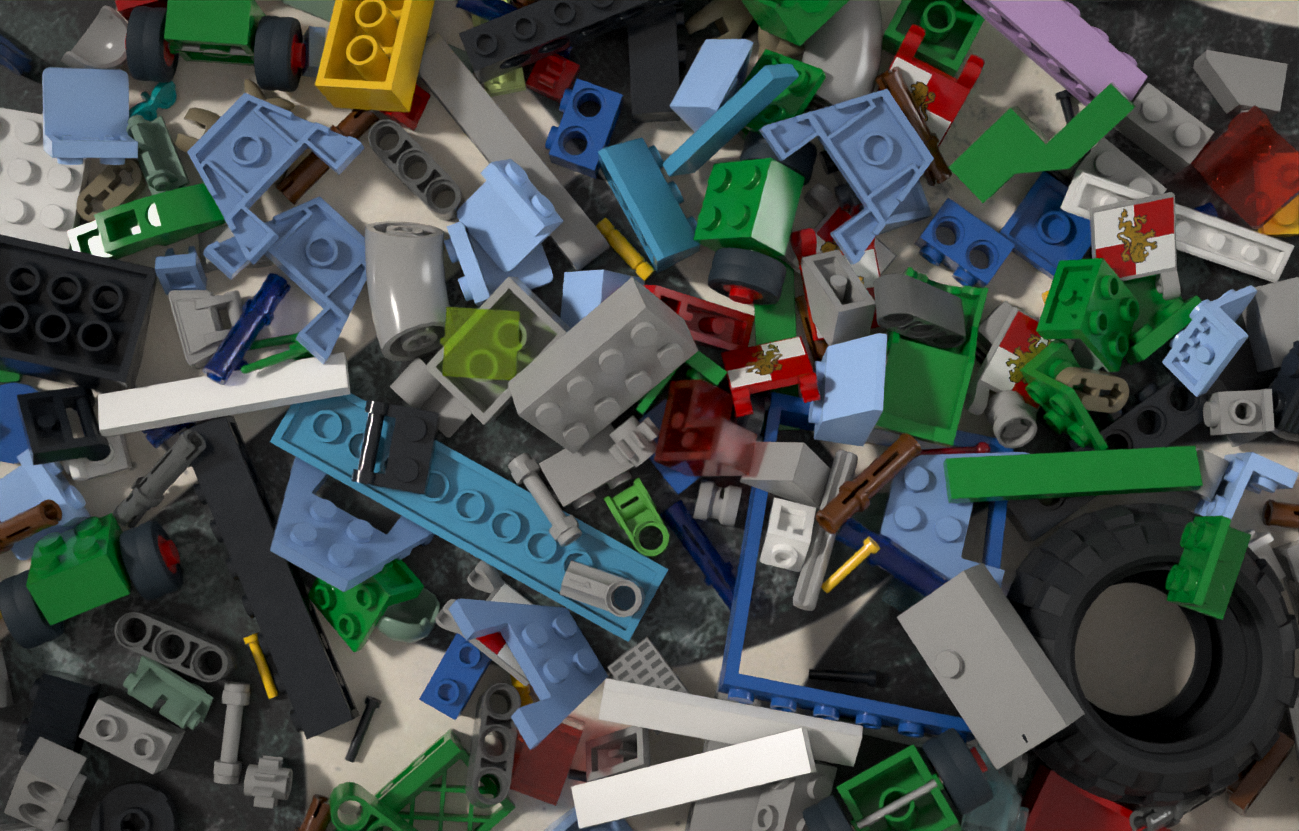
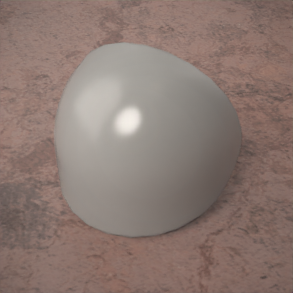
M103 6L85 34L71 51H67L64 54L61 62L71 68L119 69L127 61L125 49L127 22L115 9L110 6Z

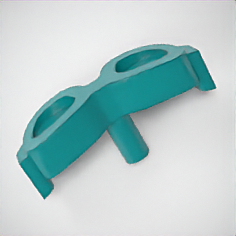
M172 80L165 83L159 82L151 92V95L146 91L142 92L141 98L144 102L135 105L129 110V118L141 115L150 122L155 120L158 108L168 109L175 103L177 98L176 84Z

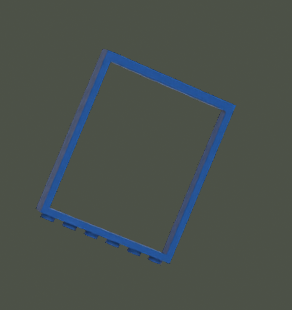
M772 392L771 404L764 415L761 429L764 436L763 442L777 441L779 424L814 431L815 424L808 421L811 402L804 403L802 398ZM873 428L866 442L890 447L900 435ZM960 430L956 432L953 446L948 447L975 446L979 442H986L991 448L990 453L1014 451V448H1005L1000 445L997 438ZM916 440L921 449L946 448ZM751 487L717 692L728 694V700L738 701L742 704H753L754 699L771 702L770 708L774 710L792 713L796 712V708L813 711V717L838 721L839 716L856 719L855 725H860L867 729H881L882 725L897 727L898 734L907 737L922 738L924 733L939 736L944 731L954 728L965 743L974 740L975 736L964 719L960 717L739 674L768 492ZM1008 500L989 501L982 563L999 569Z

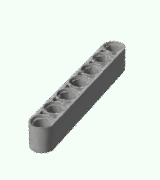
M434 32L425 42L418 76L489 164L494 161L512 159L526 172L528 179L536 189L553 204L555 211L564 222L548 237L574 269L580 271L610 247L608 242L440 34Z

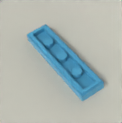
M788 63L765 65L664 161L663 167L668 176L695 173L799 77L794 66Z

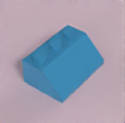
M642 137L605 147L598 151L600 169L657 274L700 251L701 244L693 240L697 222L693 216L686 218L679 204L683 203L684 199L676 183L673 180L667 183L660 169L663 168L664 162L655 145L648 148Z

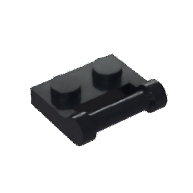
M71 387L17 395V407L33 465L85 457L90 461H101L110 455L111 449L108 440L99 431L98 421L93 408L96 401L92 389ZM67 408L77 411L84 437H73L66 413Z
M367 400L364 412L368 413L358 470L353 469L351 481L426 495L441 414ZM384 416L396 418L385 475L374 473Z

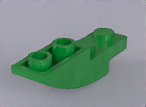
M205 183L158 193L94 214L95 221L67 232L72 250L117 260L156 244L164 247L225 224L226 221Z

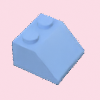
M878 333L828 346L822 360L815 361L813 371L817 375V386L821 400L811 402L808 417L809 423L815 424V440L864 446L883 412L887 334Z

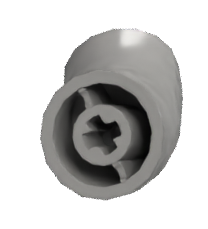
M849 0L805 41L802 62L822 69L827 75L805 109L808 112L873 93L876 85L875 78L878 76L881 63L883 42L882 15L879 0Z
M386 221L368 224L365 227L367 287L373 322L384 357L392 361L414 360L417 356L423 358L438 352L457 332L446 287L444 231L431 225L412 222Z

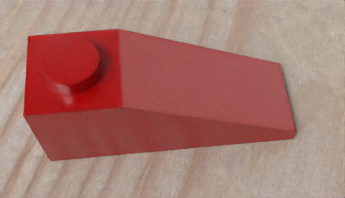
M643 285L685 320L696 345L726 352L748 347L754 322L753 315L658 285Z

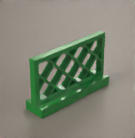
M451 729L374 794L376 798L403 819H409V824L412 826L414 820L439 821L438 831H443V821L468 822L467 831H472L473 822L481 823L473 831H489L516 808L514 802L507 796L500 802L501 806L491 815H474V805L470 802L468 814L444 813L445 792L466 793V785L446 784L447 770L460 759L468 767L470 753L462 746L461 740ZM442 775L441 784H432ZM481 777L480 781L484 786H478L480 794H492L495 796L497 792L495 782L491 778ZM423 791L441 792L439 813L414 812L415 798ZM410 803V811H401ZM384 826L377 827L373 831H383Z

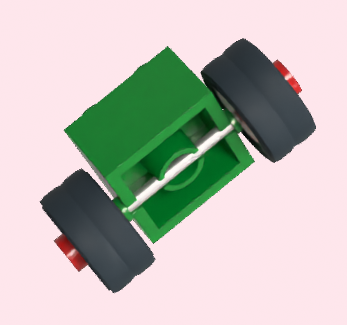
M168 0L167 8L135 7L129 17L125 38L128 68L131 76L139 81L170 82L176 73L180 55L185 61L254 66L259 88L270 91L293 92L299 85L302 68H304L306 61V47L303 43L299 20L293 17L266 16L255 0Z
M749 131L746 135L739 161L713 164L693 238L694 241L716 252L708 276V286L712 290L742 304L772 305L779 301L782 285L786 277V267L769 256H785L802 187L809 183L817 157V148L812 142L809 141L786 159L780 161L761 134Z
M112 513L100 518L97 516L89 517L80 522L75 528L62 533L52 532L42 537L34 545L30 569L0 582V611L9 632L20 646L25 649L35 648L45 642L59 638L64 632V620L130 594L131 581L139 594L146 600H154L165 594L177 591L183 585L179 552L174 542L170 540L166 531L157 521H148L123 532Z
M951 728L922 745L923 751L935 774L931 775L913 744L837 786L841 797L854 818L850 822L838 800L833 795L822 799L818 804L806 808L802 812L803 818L810 831H962L959 821L943 796L942 791H946L961 815L968 814L978 806H982L994 798L992 790L983 774L988 769L975 747L969 749L960 734L954 728Z

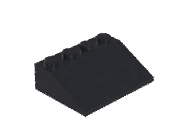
M0 234V370L107 393L133 389L142 361L157 282L155 268Z

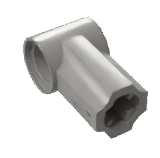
M574 560L570 561L560 590V595L609 611L618 617H628L635 614L642 608L645 601L644 589L639 582ZM622 585L632 588L635 592L636 601L630 609H622L615 603V591Z

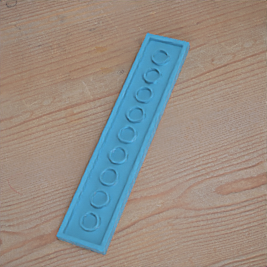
M351 393L349 395L290 405L270 440L271 443L629 642L668 571L667 568L577 518L575 519L579 523L582 535L570 545L561 547L559 542H556L549 532L552 524L529 491L437 440L426 495L351 481L353 469L358 470L368 413L364 412L366 401ZM384 416L374 473L386 474L396 418ZM563 511L564 514L566 515V517L570 515V514L566 513L565 511ZM574 560L639 582L645 593V601L642 608L631 616L618 617L609 611L560 595L561 584L570 561ZM620 586L614 594L615 603L622 609L632 608L636 601L635 592L628 586Z

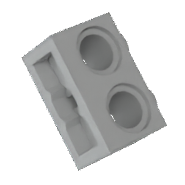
M110 695L97 700L79 737L154 775L168 767L186 731L115 695Z
M39 737L19 771L4 813L44 831H52L58 819L66 822L78 800L77 796L87 779V776L80 774L87 757Z

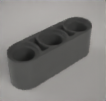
M384 119L373 124L369 130L368 142L378 158L434 216L445 221L456 219L457 210L465 203L464 195L456 182L398 123L393 120ZM392 133L399 136L398 144L393 149L383 150L380 148V141L385 135ZM416 162L425 163L427 170L424 176L419 179H411L407 176L408 169L412 164ZM448 190L455 193V200L448 208L435 206V199L442 191Z
M887 274L880 276L873 282L877 323L881 327L935 348H953L967 341L963 303L959 297L905 274Z
M148 610L129 612L122 615L116 622L114 629L115 638L120 645L205 682L217 681L228 677L236 669L237 655L231 646ZM137 618L146 625V635L142 640H138L132 634V624ZM173 635H178L184 642V652L179 657L172 654L169 649V641ZM211 651L217 652L222 658V668L218 673L209 670L206 664L207 655Z
M496 683L489 687L479 697L476 706L465 790L469 802L481 809L490 808L502 802L510 790L518 730L511 716L521 707V698L517 689L508 683ZM492 694L501 695L506 699L508 709L505 714L495 713L491 709L489 700ZM487 735L496 736L501 741L502 751L499 756H492L486 752L484 740ZM481 777L491 778L495 782L497 792L493 799L485 798L480 794L478 783Z

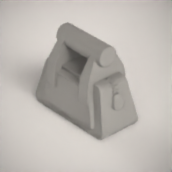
M173 290L169 292L168 298L186 362L193 368L200 369L215 361L229 351V344L252 337L238 290L216 296L209 290ZM227 308L232 329L224 330L220 310Z

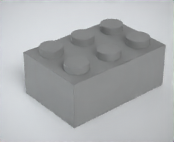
M508 276L424 368L483 425L494 422L513 402L508 382L571 328L518 277Z

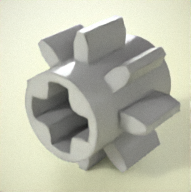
M632 415L609 435L615 444L608 451L620 465L630 460L637 467L660 448L654 439L661 432L649 417L639 422Z
M263 755V758H259L258 765L249 764L244 780V795L255 797L254 807L274 809V806H278V799L288 800L292 787L293 771L291 768H282V757Z

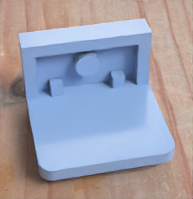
M48 67L43 71V147L47 154L52 158H57V163L65 165L83 164V158H100L101 164L123 165L125 164V158H138V142L130 137L126 131L129 119V77L125 71L121 69Z
M512 159L491 162L481 172L486 182L457 210L459 221L463 222L466 229L503 272L514 270L564 222L555 211L553 204L536 189L528 179L526 172Z
M462 221L447 226L450 238L444 240L446 250L452 264L460 262L465 275L458 278L465 300L470 301L474 299L478 308L482 306L508 276L518 277L531 291L552 282L553 273L542 244L530 253L514 270L503 272L470 234Z
M29 449L17 456L21 466L0 479V521L3 522L48 499L55 501L62 511V519L59 521V524L15 543L11 550L19 560L32 558L35 543L45 535L52 532H65L75 528L80 522L91 517L84 507L86 502L83 496L73 485L69 484L63 475V466L60 461L33 465Z

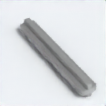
M845 450L836 452L819 510H822L839 494V487L843 483L853 480L858 463L856 454ZM817 520L793 596V605L807 611H813L816 607L837 532L830 534L825 531Z

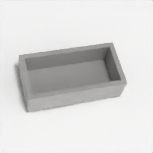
M631 277L508 382V386L518 415L574 454L694 355L698 348L685 320L635 278Z

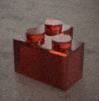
M702 379L671 381L654 461L686 476L749 475L757 434L730 421L733 407V399L730 393Z
M568 715L537 747L531 750L519 732L517 741L523 742L524 745L521 753H514L510 789L556 806L586 722Z

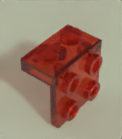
M1256 105L1248 112H1242L1233 118L1228 125V130L1216 141L1206 143L1196 156V159L1191 162L1201 179L1253 229H1259L1299 195V152L1273 129L1267 115Z

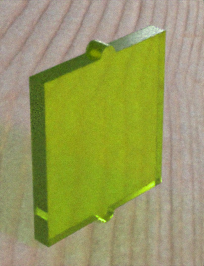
M446 307L445 337L440 340V343L444 345L442 376L509 381L517 375L518 350L522 349V343L519 342L520 311Z

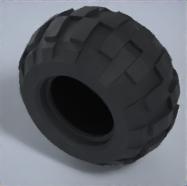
M1158 503L1115 505L1092 513H1085L1058 527L1054 534L1048 537L1039 547H1034L1024 558L1016 570V577L1006 596L1085 713L1066 728L1033 747L1032 750L1052 771L1065 780L1093 795L1113 802L1141 804L1145 807L1171 806L1201 794L1210 796L1228 787L1239 779L1238 773L1253 760L1260 762L1281 736L1276 732V729L1286 707L1294 708L1299 692V678L1294 677L1295 650L1299 649V628L1296 616L1288 612L1281 594L1285 589L1275 571L1266 559H1260L1247 547L1223 620L1178 605L1185 614L1193 632L1195 659L1186 685L1170 703L1147 714L1126 716L1107 712L1091 703L1085 697L1078 680L1075 663V646L1081 622L1097 597L1112 585L1137 583L1155 588L1168 596L1169 590H1166L1168 574L1175 564L1179 565L1184 550L1180 546L1182 533L1189 522H1193L1195 517L1201 516L1179 506Z

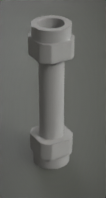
M523 453L513 459L508 465L512 472L511 476L517 485L524 483L552 524L549 532L554 540L558 541L561 547L568 546L582 535L579 523L573 515L566 517L538 475L541 467L535 458H531L529 453Z
M225 682L221 703L227 704L221 758L214 762L213 774L215 783L239 784L242 761H237L243 706L248 705L250 701V683Z

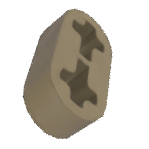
M125 158V164L108 165L78 196L76 207L79 215L88 222L95 221L94 214L97 213L92 212L93 206L90 204L94 198L99 201L104 200L102 206L105 210L134 201L142 193L147 183L140 165ZM122 170L129 173L132 172L131 178L134 182L130 186L125 183L120 184L122 179L119 173Z
M1067 367L1055 379L1071 388L1073 385L1083 384V391L1075 390L1086 410L1115 413L1126 404L1129 397L1127 382L1108 372ZM1101 389L1111 390L1109 395H1104L1103 397L1099 395Z

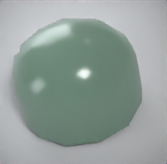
M423 588L418 598L388 606L376 627L393 641L414 643L427 637L434 629L436 624L435 618L440 611L439 601L436 595Z

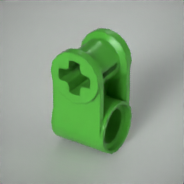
M639 477L633 480L632 486L614 497L607 495L603 498L619 526L625 530L640 554L655 558L667 550L670 544L668 530ZM636 498H639V499H638L637 501H635L634 503H632V504H630L629 506H627V507H625V508L622 509V507L625 506L626 504L630 503L631 501L635 500ZM655 527L663 534V542L655 550H647L640 544V535L646 528Z

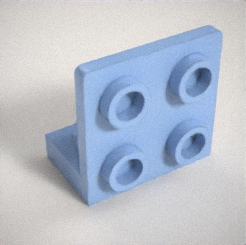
M1252 285L1238 291L1231 289L1216 300L1209 301L1206 299L1199 303L1189 315L1192 321L1187 328L1180 331L1169 343L1172 349L1162 363L1196 397L1207 393L1249 335L1235 322L1258 292Z
M1254 452L1225 455L1224 459L1229 462V465L1213 501L1209 502L1200 499L1194 513L1201 516H1224L1232 519L1245 489L1258 494L1262 490L1275 493L1276 489H1292L1299 473Z

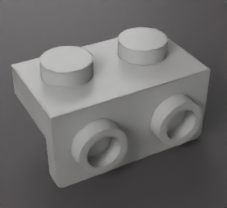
M814 761L815 773L763 785L751 831H810L804 821L802 812L830 796L837 767Z

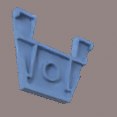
M888 89L768 124L759 129L780 161L786 159L815 137L823 145L864 206L861 212L830 233L849 263L853 265L860 261L865 254L864 251L875 236L879 235L887 224L888 218L899 203L903 202L934 159Z
M244 93L187 153L224 216L228 227L239 243L243 254L254 265L279 237L253 214L249 208L307 148L338 175L365 148L356 138L331 131L327 126L317 122H309L295 116L293 112Z
M319 196L273 216L272 220L265 223L277 234L279 239L264 255L323 308L297 334L296 340L324 364L339 338L367 277L365 237ZM235 236L220 243L216 241L204 249L203 255L230 280L250 263L243 254Z
M1030 453L936 454L915 457L891 481L878 539L921 567L927 566L947 579V582L962 571L981 564L961 557L973 502L948 503L943 462L946 458ZM985 565L1001 588L1005 570Z
M295 456L270 551L339 590L346 592L382 571L384 565L394 559L400 561L410 555L412 549L420 544L423 547L432 541L435 534L403 516L399 518L389 533L385 534L372 527L367 521L358 519L341 510L331 501L315 495L327 481L328 474Z
M461 598L457 599L448 609L466 641L500 632L540 699L538 702L518 708L511 716L530 750L537 747L608 677L567 608Z

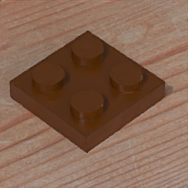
M1281 731L1278 733L1281 736L1260 762L1253 760L1255 765L1249 773L1242 770L1237 774L1239 779L1226 788V793L1230 795L1228 807L1242 817L1292 752L1295 741Z

